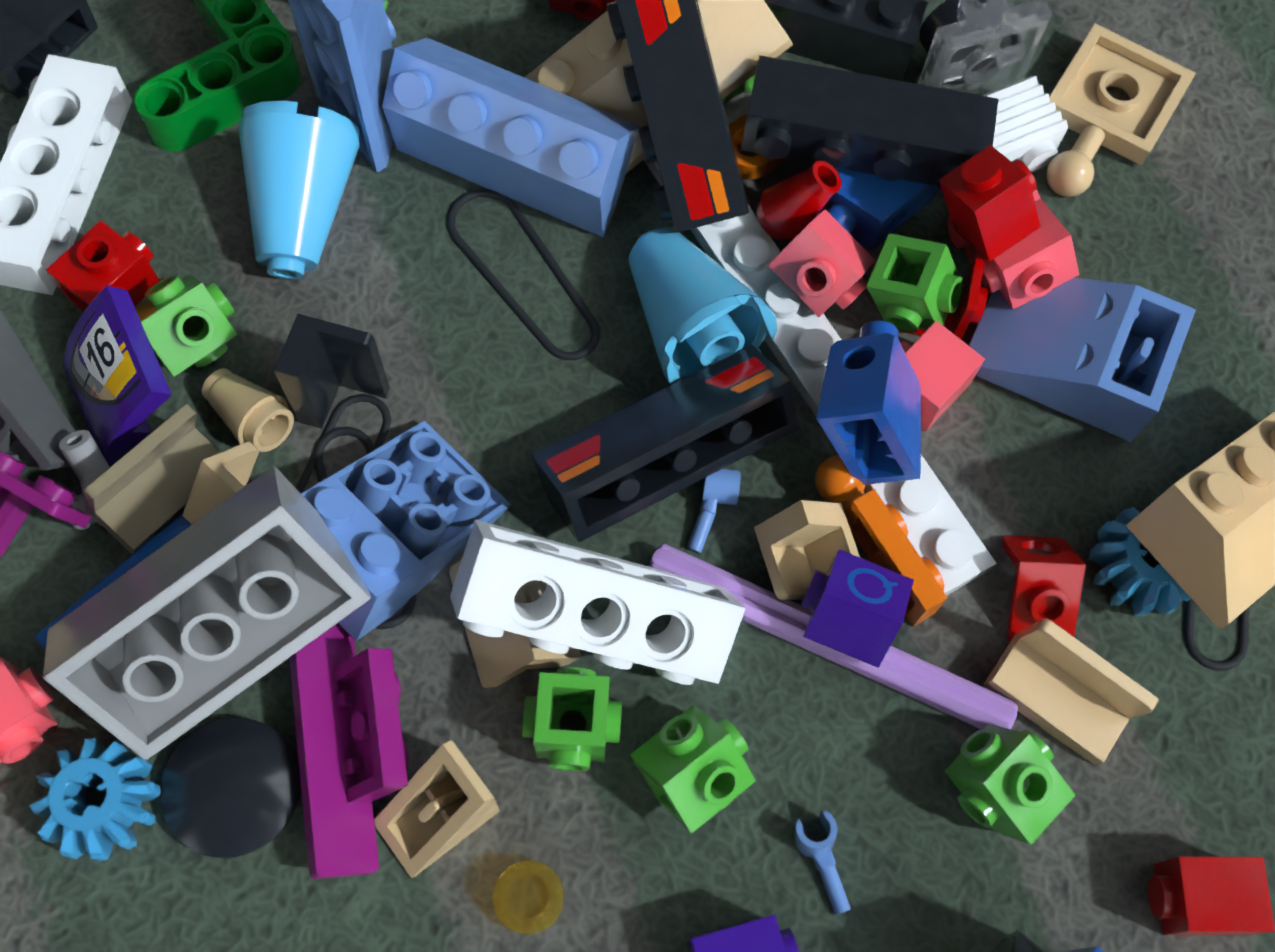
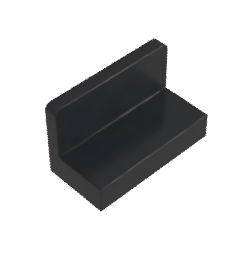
M297 314L274 372L299 423L322 429L339 386L382 398L387 397L390 386L372 334Z

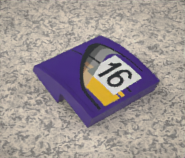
M106 286L90 303L73 328L64 352L63 367L89 432L111 467L152 433L147 418L172 393L128 290Z

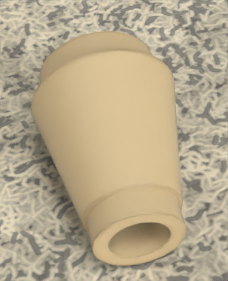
M226 368L214 371L205 380L202 387L203 397L209 401L210 405L240 444L250 441L260 452H268L282 444L290 434L294 424V416L289 410L286 399L234 374Z

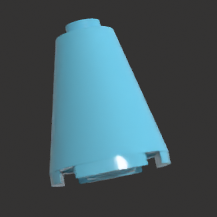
M263 101L246 106L242 110V118L238 125L255 259L258 263L267 266V273L273 277L289 280L302 279L304 271L315 270L320 261L360 146L359 127L349 118L330 109L318 106V116L313 117L297 114L298 102Z
M660 228L644 233L636 241L629 255V266L662 372L671 385L751 345L759 350L758 347L767 334L772 341L774 340L777 332L776 316L765 300L682 234L676 233L675 229Z

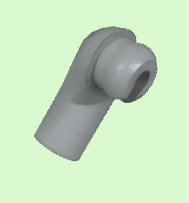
M78 430L65 436L60 441L59 448L78 478L83 493L76 496L71 505L92 516L86 511L84 490L107 471L110 466L90 432ZM93 516L86 528L72 524L74 528L79 530L87 529L96 522L101 526Z

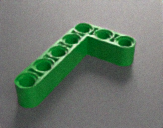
M191 0L221 44L147 80L135 93L134 103L153 143L158 148L168 152L186 150L239 123L242 118V110L246 106L263 101H281L297 91L301 84L302 74L288 32L264 0Z

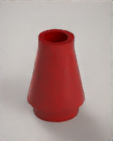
M820 160L808 169L766 189L762 193L760 203L756 209L757 219L763 230L776 240L786 241L790 238L794 239L818 216L829 199L840 190L841 178L836 169L828 162Z

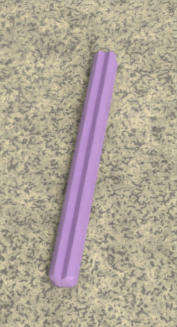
M661 544L651 558L648 567L726 587L745 607L741 619L744 622L979 729H984L988 724L1011 729L1014 725L1018 705L1011 699L893 646H890L882 663L877 668L803 637L811 610L802 607L796 602L780 600L776 597L775 593L667 544Z

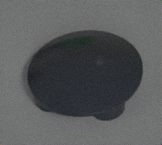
M227 718L211 722L185 738L173 752L165 767L160 786V803L164 819L174 836L182 844L197 853L227 860L252 853L272 841L284 829L292 817L302 794L299 764L294 751L285 738L262 722L247 718Z

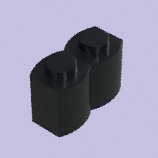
M0 0V87L17 98L27 96L31 82L40 75L48 54L67 58L97 30L98 25L87 0Z

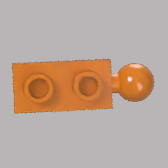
M839 455L825 459L818 467L815 475V485L820 496L827 502L842 504L847 512L846 518L852 535L869 562L914 580L905 616L912 627L933 616L948 598L943 591L945 587L944 581L935 564L925 556L920 557L907 538V525L900 512L892 504H884L875 489L864 493L865 485L857 478L851 476Z

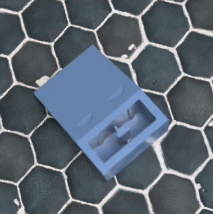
M1073 278L1057 286L1048 294L1035 298L1014 310L998 290L990 295L981 321L976 327L969 346L985 358L976 374L977 377L1131 442L1160 409L1196 309L1138 285Z
M425 421L301 493L319 512L370 592L371 599L338 622L355 641H358L397 613L412 596L424 588L466 548L474 520L492 524L511 506L491 484Z

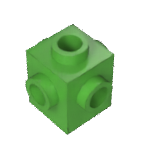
M889 233L879 258L872 269L866 287L885 322L893 324L899 331L915 333L918 331V328L928 330L936 321L942 325L944 324L948 313H954L961 302L964 283L962 277L959 276L947 244Z
M175 274L159 281L146 291L145 296L148 301L136 308L155 356L173 377L193 364L196 367H203L212 363L227 351L228 346L225 343L238 335L227 320L235 311L222 291L214 282L204 286L202 282L190 274L182 279ZM189 317H191L190 320H189V322H188L186 325L183 326V324H184V322L186 321V319H188Z
M579 667L559 668L556 670V673L539 672L538 696L526 695L523 737L534 738L537 758H549V768L562 771L590 770V761H605L606 742H620L622 701H608L610 677L596 676L597 673L595 671ZM578 715L586 722V728L584 731L561 730L560 724L566 716Z
M692 705L681 715L669 720L662 727L661 731L630 754L657 800L691 834L756 782L742 757L749 748L739 731L724 717L715 722L696 705Z
M988 724L984 729L973 733L965 740L961 746L960 755L944 771L961 792L957 798L958 803L974 821L986 828H991L994 832L1029 845L1033 844L1076 796L1050 762L1053 759V753L1050 748L1037 735L1026 729L1016 731Z

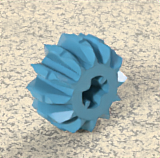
M1135 507L1125 509L1116 517V521H1107L1097 531L1096 538L1099 543L1090 550L1087 560L1104 568L1094 575L1093 585L1104 586L1112 583L1117 590L1111 594L1110 606H1119L1130 597L1135 617L1145 616L1153 609L1160 615L1172 613L1180 607L1181 601H1188L1191 598L1126 527L1140 512ZM1147 555L1153 561V564L1151 566L1148 565L1142 557Z
M95 738L85 739L79 757L66 749L56 751L57 762L61 771L56 776L51 773L36 775L38 783L49 789V794L29 805L33 814L49 817L38 831L42 840L50 843L61 841L60 853L63 856L78 859L87 851L90 858L96 861H106L109 859L113 842L128 850L137 847L136 835L130 828L135 821L144 826H151L153 823H156L155 815L141 808V802L154 800L160 795L159 785L154 782L144 781L153 768L149 760L145 761L140 756L131 758V749L119 740L112 742L106 749L104 744ZM92 791L107 793L105 801L100 808L86 805L87 798Z

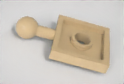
M1095 23L1049 97L1050 102H1055L1056 111H1061L1062 119L1067 120L1068 128L1080 134L1071 150L1061 152L1049 163L1046 177L1050 188L1056 194L1064 197H1074L1085 192L1094 178V167L1091 161L1100 145L1142 166L1196 73ZM1106 87L1121 88L1129 95L1131 100L1121 101L1113 98L1107 92Z

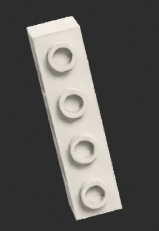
M48 54L40 75L31 82L28 102L19 122L13 125L9 132L7 149L0 162V285L53 295L57 285L46 269L74 244L132 103V99L116 67Z
M474 520L450 594L457 619L463 620V625L478 634L489 637H502L504 631L528 636L529 641L533 645L546 651L560 654L567 653L569 647L593 652L595 659L614 668L631 669L633 663L656 668L655 671L660 676L684 685L693 684L695 678L719 684L745 611V607L726 587L479 520ZM533 580L547 583L543 595L536 601L520 603L514 600L516 592L523 584ZM596 598L610 599L607 610L601 616L595 619L581 618L584 607L590 601ZM664 614L671 615L670 623L664 631L656 635H645L649 623L654 618Z

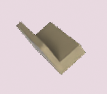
M188 404L179 409L84 490L86 511L132 555L184 512L202 460L221 453L195 428L197 413Z

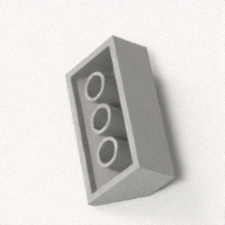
M272 466L50 627L47 634L43 679L146 761L371 599L370 592L319 512L275 466Z

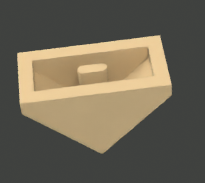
M450 740L437 749L410 779L408 786L402 788L374 819L376 829L409 876L413 878L500 812L491 792L454 742Z

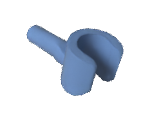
M723 468L706 477L703 485L702 503L699 508L700 513L686 549L701 554L716 515L717 503L737 506L741 480L740 471Z
M821 810L819 818L822 827L827 833V839L821 842H814L808 839L804 834L803 825L799 818L797 819L793 837L799 852L806 857L813 858L816 869L820 872L834 914L837 915L851 908L831 851L837 836V823L832 814L826 810Z

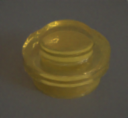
M522 861L508 867L498 878L493 892V905L499 920L511 931L523 935L537 934L552 926L558 919L564 903V891L559 877L550 867L537 861Z

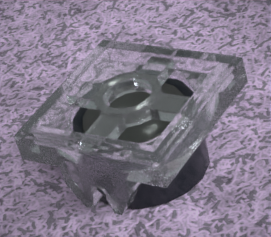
M946 0L927 16L919 30V41L927 54V58L918 84L982 96L1022 80L1053 14L1046 1L1033 0L1014 6L1011 0Z

